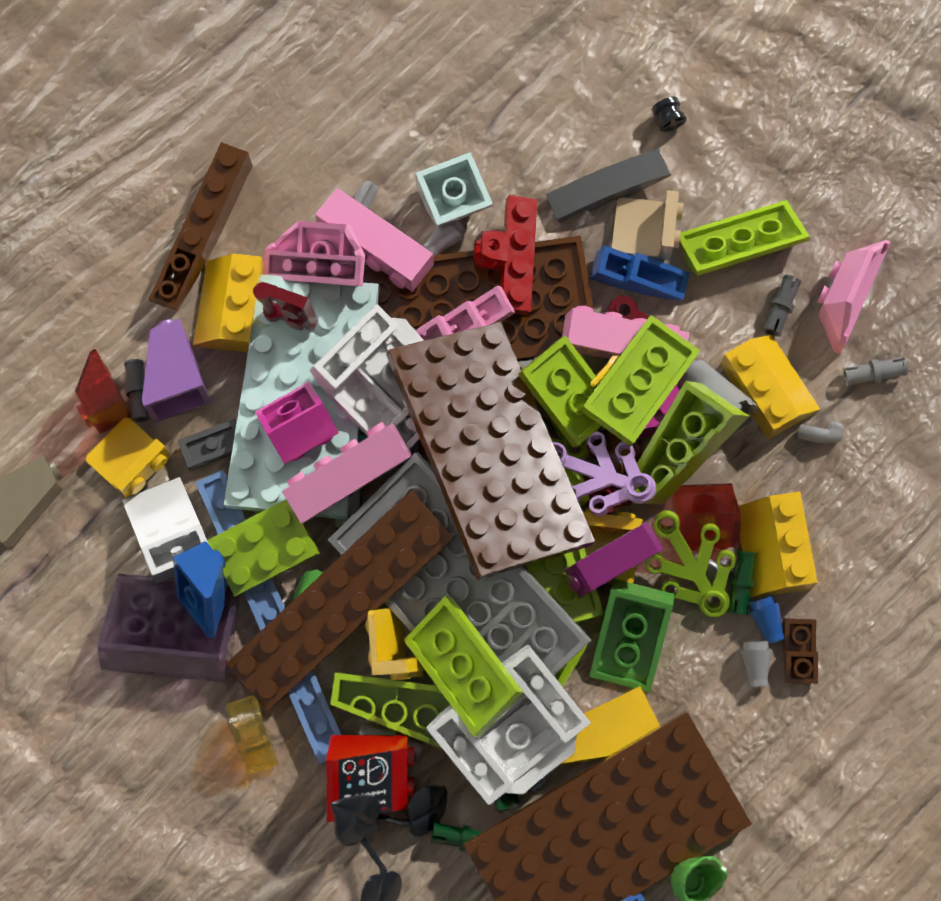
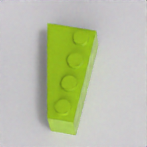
M685 381L637 462L640 473L651 476L656 484V493L646 504H664L749 418V415L702 383ZM639 486L635 492L642 493L646 490V487Z
M335 672L331 705L442 749L427 730V725L450 705L437 686Z

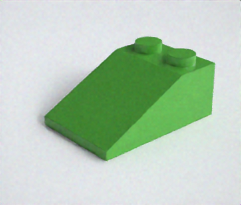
M613 579L589 677L634 689L640 686L642 691L651 692L674 604V594Z

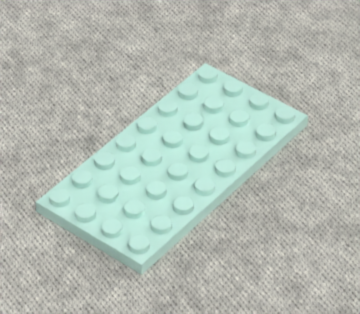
M261 275L260 282H266L308 297L318 322L314 331L306 328L302 331L296 330L281 319L276 322H269L263 314L262 303L259 301L256 303L224 499V506L226 508L264 511L286 499L282 490L289 487L286 482L300 472L307 476L316 470L313 464L328 455L333 460L342 454L340 450L342 446L354 439L359 441L360 429L332 401L316 381L310 369L378 304L379 284L363 283V287L289 281L283 280L281 276ZM309 382L325 406L339 434L333 436L329 443L322 446L317 445L310 449L299 460L289 461L284 464L255 411ZM351 495L315 517L348 520Z

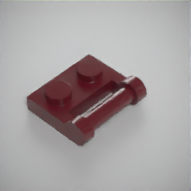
M260 282L254 286L253 294L256 300L262 303L263 314L266 320L276 322L281 319L296 330L302 331L306 328L314 331L318 319L308 297L266 282Z

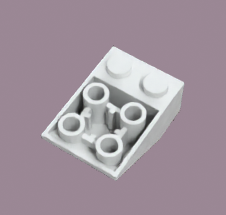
M180 477L122 500L156 584L175 577L174 556L205 541L207 542Z

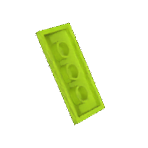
M784 200L681 232L679 246L687 267L698 276L810 241V236L788 201Z

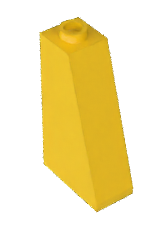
M639 686L584 713L591 724L577 734L574 754L557 767L603 760L660 726L641 687Z

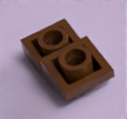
M783 618L785 683L818 684L816 619Z

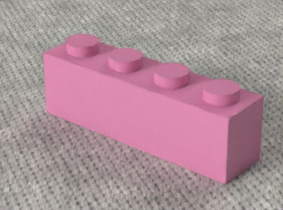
M336 188L315 214L317 222L350 224L365 254L366 264L376 272L381 270L389 275L391 282L401 289L406 287L413 292L434 266L432 252L339 188Z
M576 306V308H572L565 315L562 337L566 336L579 354L609 360L613 355H621L647 319L635 318L634 320L622 318L623 315L619 313L606 312L601 314L593 312L594 309L591 307ZM665 324L688 341L689 332L681 331L679 326Z
M383 422L367 431L369 436L367 439L360 443L356 439L350 441L340 448L341 455L333 460L328 455L313 464L316 470L307 476L300 472L286 481L289 487L282 490V493L301 524L413 456L394 424L385 427Z

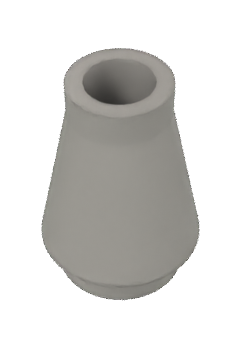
M458 220L436 227L423 247L432 252L433 256L439 255L464 239L462 235L467 230Z
M768 641L743 642V650L740 651L748 676L749 687L768 686L772 649H769Z

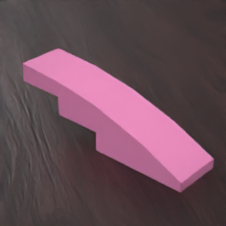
M496 286L475 301H466L445 316L438 315L415 331L425 341L502 322L515 314V311L502 287Z

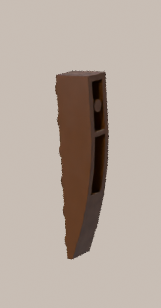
M223 142L220 143L150 295L149 301L174 311H178L212 253L253 166L247 151Z

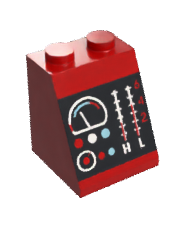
M331 735L326 758L327 822H334L331 808L332 802L355 795L374 796L380 803V813L407 809L408 797L414 796V777H408V767H414V747H408V735Z

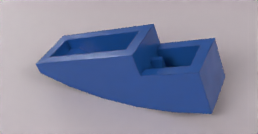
M605 245L596 252L589 279L630 292L682 301L684 300L690 272L638 252L630 255Z

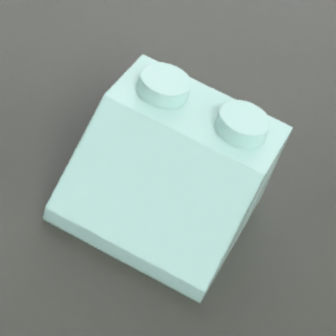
M471 152L415 173L416 187L426 211L437 227L493 207Z

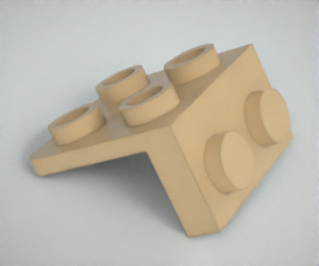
M667 190L664 202L625 197L619 198L616 204L612 248L630 255L638 252L654 259L670 260L673 248H679L681 231L675 230L676 220L681 221L683 214V203L678 202L679 192Z

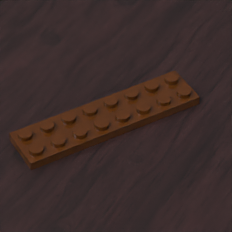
M410 491L226 663L227 666L267 711H270L366 622L369 610L380 609L451 543L455 537L413 491Z

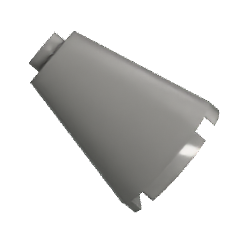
M694 360L680 379L682 386L685 381L702 383L749 416L752 411L756 415L758 413V406L751 398L703 360ZM748 418L727 440L736 436L743 429H745L752 422L750 418Z

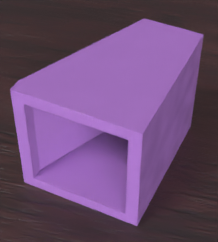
M167 319L158 323L157 327L150 329L142 402L154 423L211 403L189 338L180 319Z

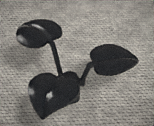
M429 785L416 792L407 807L408 818L404 820L379 814L380 803L371 795H355L331 803L337 840L344 846H351L360 842L379 867V874L371 875L365 882L360 901H397L402 888L401 876L395 871L387 872L386 866L366 840V837H372L378 830V820L404 827L410 826V833L413 836H424L434 829V822L439 824L444 815L447 805L446 786Z

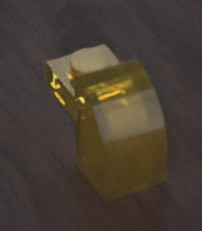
M252 695L226 704L233 737L248 775L278 766V758L258 699Z

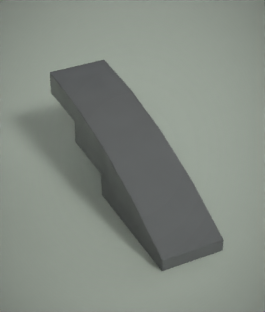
M656 149L602 168L551 191L546 196L556 220L562 222L584 210L591 212L615 199L618 200L621 197L628 198L670 177L671 173L661 150Z

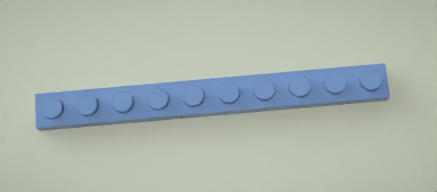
M224 470L195 482L218 534L246 520L242 510L230 509L224 506L228 480ZM273 579L244 593L260 631L285 609ZM312 671L289 693V697L318 763L322 765L326 763L331 735L342 734L314 671Z

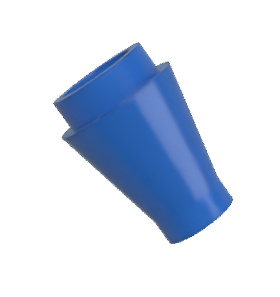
M772 595L749 603L751 607L749 613L765 640L768 641V644L784 639L779 602H775L774 596Z

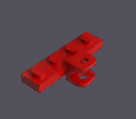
M509 194L505 201L504 232L485 231L481 235V239L477 240L474 244L473 263L483 269L495 271L501 269L500 287H502L515 313L528 315L531 312L538 199Z

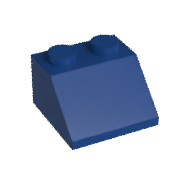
M205 541L174 556L173 566L177 599L210 639L216 634L225 605V588L227 583L223 574V568L225 567L223 556L218 550L214 551Z

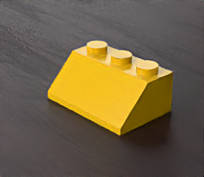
M232 253L206 262L193 342L194 347L248 353L257 303L253 294V288L256 284L260 283L261 275H263L264 262L261 256Z
M772 335L750 339L724 354L720 366L731 383L751 398L758 406L757 415L753 411L751 414L768 440L820 410Z
M800 492L771 495L734 507L741 551L757 553L752 577L755 585L754 588H751L750 598L811 590L818 583Z

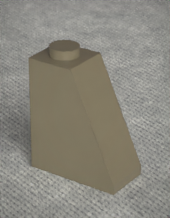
M44 455L0 477V541L8 549L15 547L63 490L59 482L63 478L56 462L50 464Z

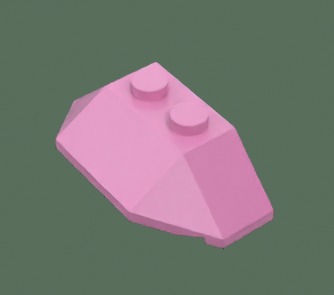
M298 221L274 243L265 248L263 275L281 276L283 280L363 287L365 254L350 224Z
M887 240L848 252L841 263L836 261L829 274V278L834 280L830 288L824 286L817 303L822 304L818 316L833 351L837 354L842 352L890 246L891 242Z

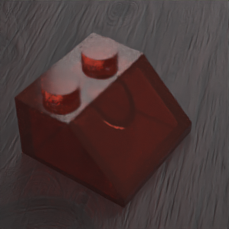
M96 348L91 350L75 389L79 399L75 406L89 428L94 426L99 434H102L114 428L123 418L131 419L132 416Z
M732 483L682 485L671 496L672 512L679 517V531L691 551L700 549L702 542L701 529L709 523L715 524L720 530V538L713 548L724 550L729 547H740L741 513ZM707 530L704 533L707 538H714L716 536V532L713 530Z

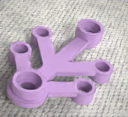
M594 432L587 438L588 447L595 453L600 466L569 456L561 443L553 442L558 456H561L560 461L563 468L593 478L575 486L571 485L574 493H576L578 503L581 497L613 485L621 488L605 497L597 495L590 500L589 507L594 516L603 517L609 512V508L628 500L636 504H643L649 502L656 493L655 481L648 474L640 473L634 459L635 451L633 446L630 447L625 442H621L615 448L618 461L625 465L629 476L627 477L616 473L606 449L607 442L605 436L600 432ZM594 440H602V443L600 445H592V442ZM624 449L630 450L627 456H621L620 452ZM639 486L646 487V490L642 493L635 492ZM597 503L605 504L600 510L594 509Z

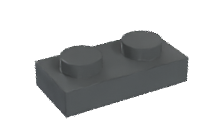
M236 419L178 440L189 471L232 455L237 424Z

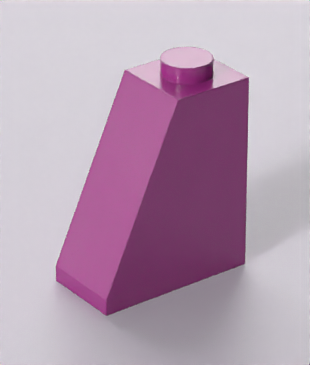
M645 522L564 570L568 585L581 598L663 550V547L649 523Z

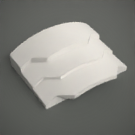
M376 304L310 369V372L332 401L367 436L368 430L383 422L385 427L390 424L395 425L409 449L419 440L420 437L386 354L389 349L424 340L406 319L391 318Z
M529 644L502 662L524 693L481 737H474L451 705L427 725L429 733L488 805L504 793L524 794L545 775L574 754L577 734L591 724Z

